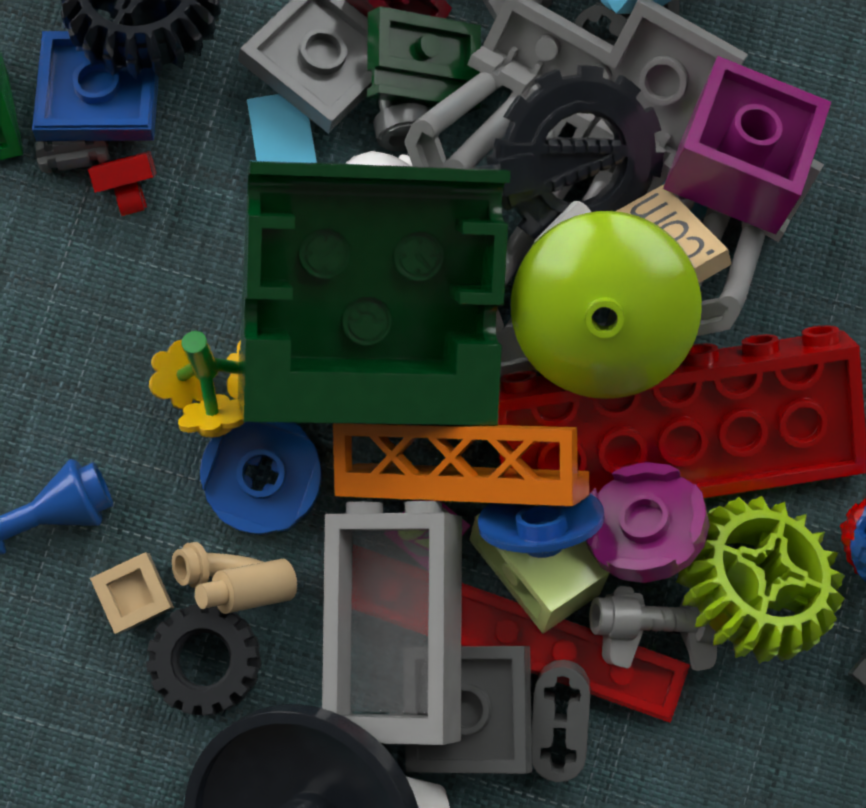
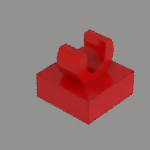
M151 151L97 164L88 169L95 193L114 188L121 216L140 212L147 208L140 181L153 178L157 174Z

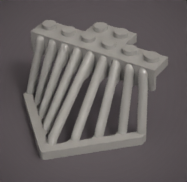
M504 0L483 46L471 55L467 64L480 73L418 118L411 125L404 143L412 166L474 168L494 148L495 138L502 139L505 136L510 121L503 116L517 95H521L526 100L538 89L534 81L535 79L555 69H559L562 77L577 75L578 65L603 67V78L615 82L619 75H623L641 89L636 99L643 106L644 110L648 107H653L658 117L661 131L654 133L656 152H664L663 167L660 178L653 176L647 191L649 193L660 187L668 176L679 143L717 56L743 65L748 54L652 0H638L614 46L533 0ZM502 85L512 90L513 92L508 99L446 160L438 137L439 134ZM581 113L561 120L547 135L550 138L558 137L568 123L577 127L573 138H614L613 132L602 119L592 114ZM813 159L802 195L776 235L742 221V232L723 291L719 298L702 301V313L697 336L731 329L744 306L765 235L777 242L780 241L789 222L824 164ZM611 166L610 169L599 171L596 174L581 202L596 196L609 184L616 166ZM572 185L569 187L564 186L562 190L552 193L556 198L563 200ZM674 194L690 211L695 204L694 201ZM707 207L702 223L721 241L731 216ZM518 226L507 241L505 287L517 271L526 253L535 243V239L523 232ZM497 307L496 337L497 341L502 345L500 377L511 372L536 370L525 356L517 341L512 318L504 327ZM611 309L607 321L598 324L602 326L613 324L617 319V314Z

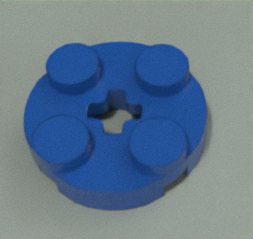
M245 422L241 426L233 428L225 435L211 438L202 456L200 480L208 503L222 521L234 529L247 534L269 535L291 530L309 514L320 495L323 471L317 448L296 423ZM263 458H269L273 461L271 470L279 474L278 479L274 485L266 484L262 491L253 490V479L245 475L248 465L259 466Z

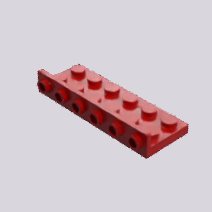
M819 325L808 327L802 330V336L778 339L777 336L770 334L753 335L742 339V345L720 349L714 344H694L683 362L667 378L650 389L627 397L600 399L578 395L555 385L544 376H536V373L532 371L511 372L500 377L498 425L577 427V471H589V493L594 488L599 493L606 484L614 480L612 473L618 469L644 462L667 464L678 469L681 477L698 486L704 498L866 473V427L860 346L845 331L839 330L836 326ZM524 441L506 442L515 451ZM535 442L521 458L532 469L560 470V442ZM498 452L499 464L501 465L506 459Z

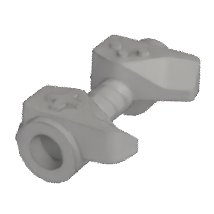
M627 586L616 588L612 594H607L605 598L595 597L590 607L589 621L591 631L594 635H603L602 657L607 664L623 668L631 666L643 631L663 630L665 632L675 631L681 633L689 653L692 670L710 669L714 666L717 658V645L713 646L716 631L709 624L705 627H695L696 618L701 613L697 607L682 606L684 598L679 607L645 606L643 595L641 593H634L633 588Z

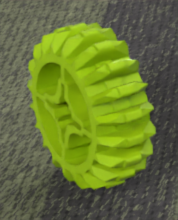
M762 496L752 499L748 504L738 497L736 500L729 501L724 508L719 505L717 508L711 509L707 513L710 527L705 546L691 565L678 573L676 581L690 589L684 595L682 606L697 607L701 613L696 618L695 627H705L709 624L716 631L713 646L722 645L725 641L729 640L733 642L735 658L745 657L753 651L759 664L764 661L768 662L775 656L784 661L792 659L799 652L809 651L820 642L821 636L832 629L834 622L837 620L834 613L841 608V603L845 599L836 591L842 585L841 582L845 575L830 568L835 563L838 552L825 551L820 545L825 531L812 534L805 527L807 514L796 516L793 519L787 514L785 502L775 504L769 509ZM745 543L754 545L755 548L750 549L740 546L738 549L727 546V544ZM768 608L777 611L786 608L794 611L795 614L789 617H777L768 615L766 612Z

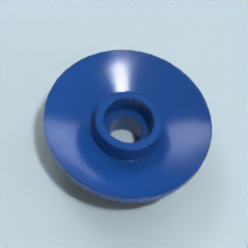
M590 493L587 498L574 506L489 503L478 517V528L481 537L494 547L506 551L527 553L532 557L546 558L557 555L562 549L582 543L595 535L604 523V508L600 500Z

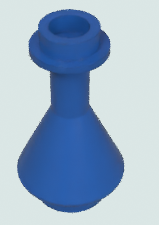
M69 459L31 503L1 515L0 555L6 553L4 540L41 524L99 526L103 520L101 511L113 507V500L96 463L93 462L82 467L76 460Z

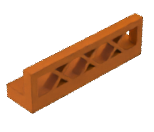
M333 423L335 496L574 506L589 496V471H577V427ZM352 436H369L387 456L379 464L356 463L352 465ZM388 437H403V439L395 446ZM416 438H428L446 458L438 466L413 465L404 456L403 452ZM446 439L463 440L454 448ZM475 440H488L506 460L498 468L472 467L461 454ZM506 441L524 442L514 451ZM535 442H560V470L532 469L521 456Z

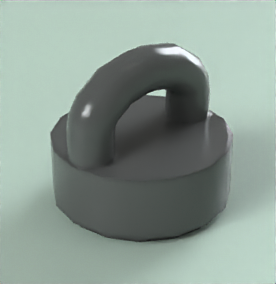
M379 99L380 113L373 120L378 145L390 151H406L404 140L411 125L428 112L429 108L418 103H400Z

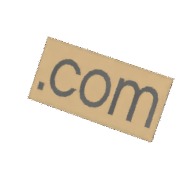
M664 184L615 211L639 216L668 232L688 255L696 271L699 283L732 265L729 251L725 245L672 192L664 190Z

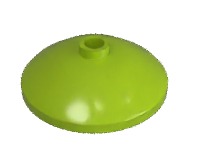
M615 211L584 213L562 221L549 229L532 245L523 258L515 276L511 293L513 329L522 351L535 369L549 381L567 391L600 399L620 398L638 394L657 385L673 373L686 358L693 346L702 313V299L698 277L691 260L680 244L668 232L649 220L636 215ZM608 307L615 311L617 319L609 326H602L594 321L592 315L597 309Z

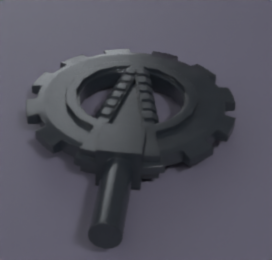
M578 65L577 75L562 77L560 70L555 69L535 79L534 81L538 89L526 100L521 95H517L503 117L508 119L510 123L504 140L495 138L493 154L486 156L487 165L473 168L511 171L510 183H505L503 187L502 205L507 211L513 207L523 218L518 227L533 239H536L572 203L556 198L552 193L562 190L564 186L569 187L575 184L576 181L580 182L587 179V176H594L599 171H605L610 169L611 166H616L609 184L596 196L583 201V203L591 212L617 211L644 196L649 189L653 176L661 177L664 152H656L654 133L661 131L658 117L653 107H648L644 110L643 106L636 99L641 89L625 76L619 75L616 81L613 82L603 78V67ZM581 113L592 114L602 119L613 132L614 138H550L547 135L561 120Z

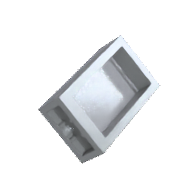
M407 501L405 502V513H383V503L347 502L346 514H325L322 708L342 715L358 724L380 743L446 745L460 742L462 516L442 513V502ZM352 711L389 712V714H359L352 713ZM404 713H428V715H404Z

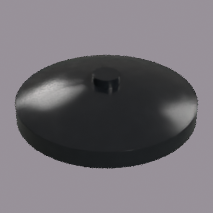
M282 704L262 708L242 717L222 730L210 741L196 761L188 781L184 808H419L405 774L396 760L374 736L342 715L320 707L303 704Z

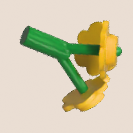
M191 331L182 340L171 344L167 352L160 351L152 357L151 365L156 372L149 380L150 391L159 399H170L175 408L183 409L184 415L178 420L181 431L187 433L198 432L203 437H219L245 423L238 401V368L241 340L237 345V353L230 354L227 359L214 358L206 336L200 331ZM218 372L230 373L227 380V390L229 395L235 399L230 400L226 395L215 393L213 378L216 377Z

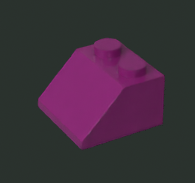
M717 56L679 143L663 189L776 235L802 195L831 101Z

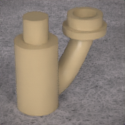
M198 542L186 543L182 549L176 550L172 556V570L176 581L182 586L189 585L195 588V600L201 609L217 606L222 613L228 614L290 601L295 597L297 591V578L294 568L286 559L263 562L239 555L207 553ZM209 577H213L212 582H208Z

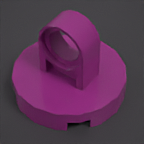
M644 462L622 467L612 473L614 480L606 484L599 493H597L595 488L590 493L602 503L605 518L600 530L587 539L586 544L600 567L621 580L647 583L670 578L690 566L705 546L710 524L702 491L696 484L693 485L690 481L681 477L680 471L671 465Z

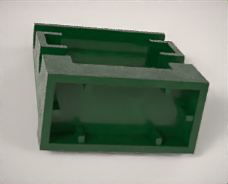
M249 160L241 344L238 368V401L243 421L498 425L502 345L497 341L496 312L498 305H504L508 223L504 222L502 217V193L504 184L510 183L511 171L501 169Z

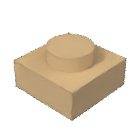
M142 553L90 578L115 634L126 632L174 609L150 553Z

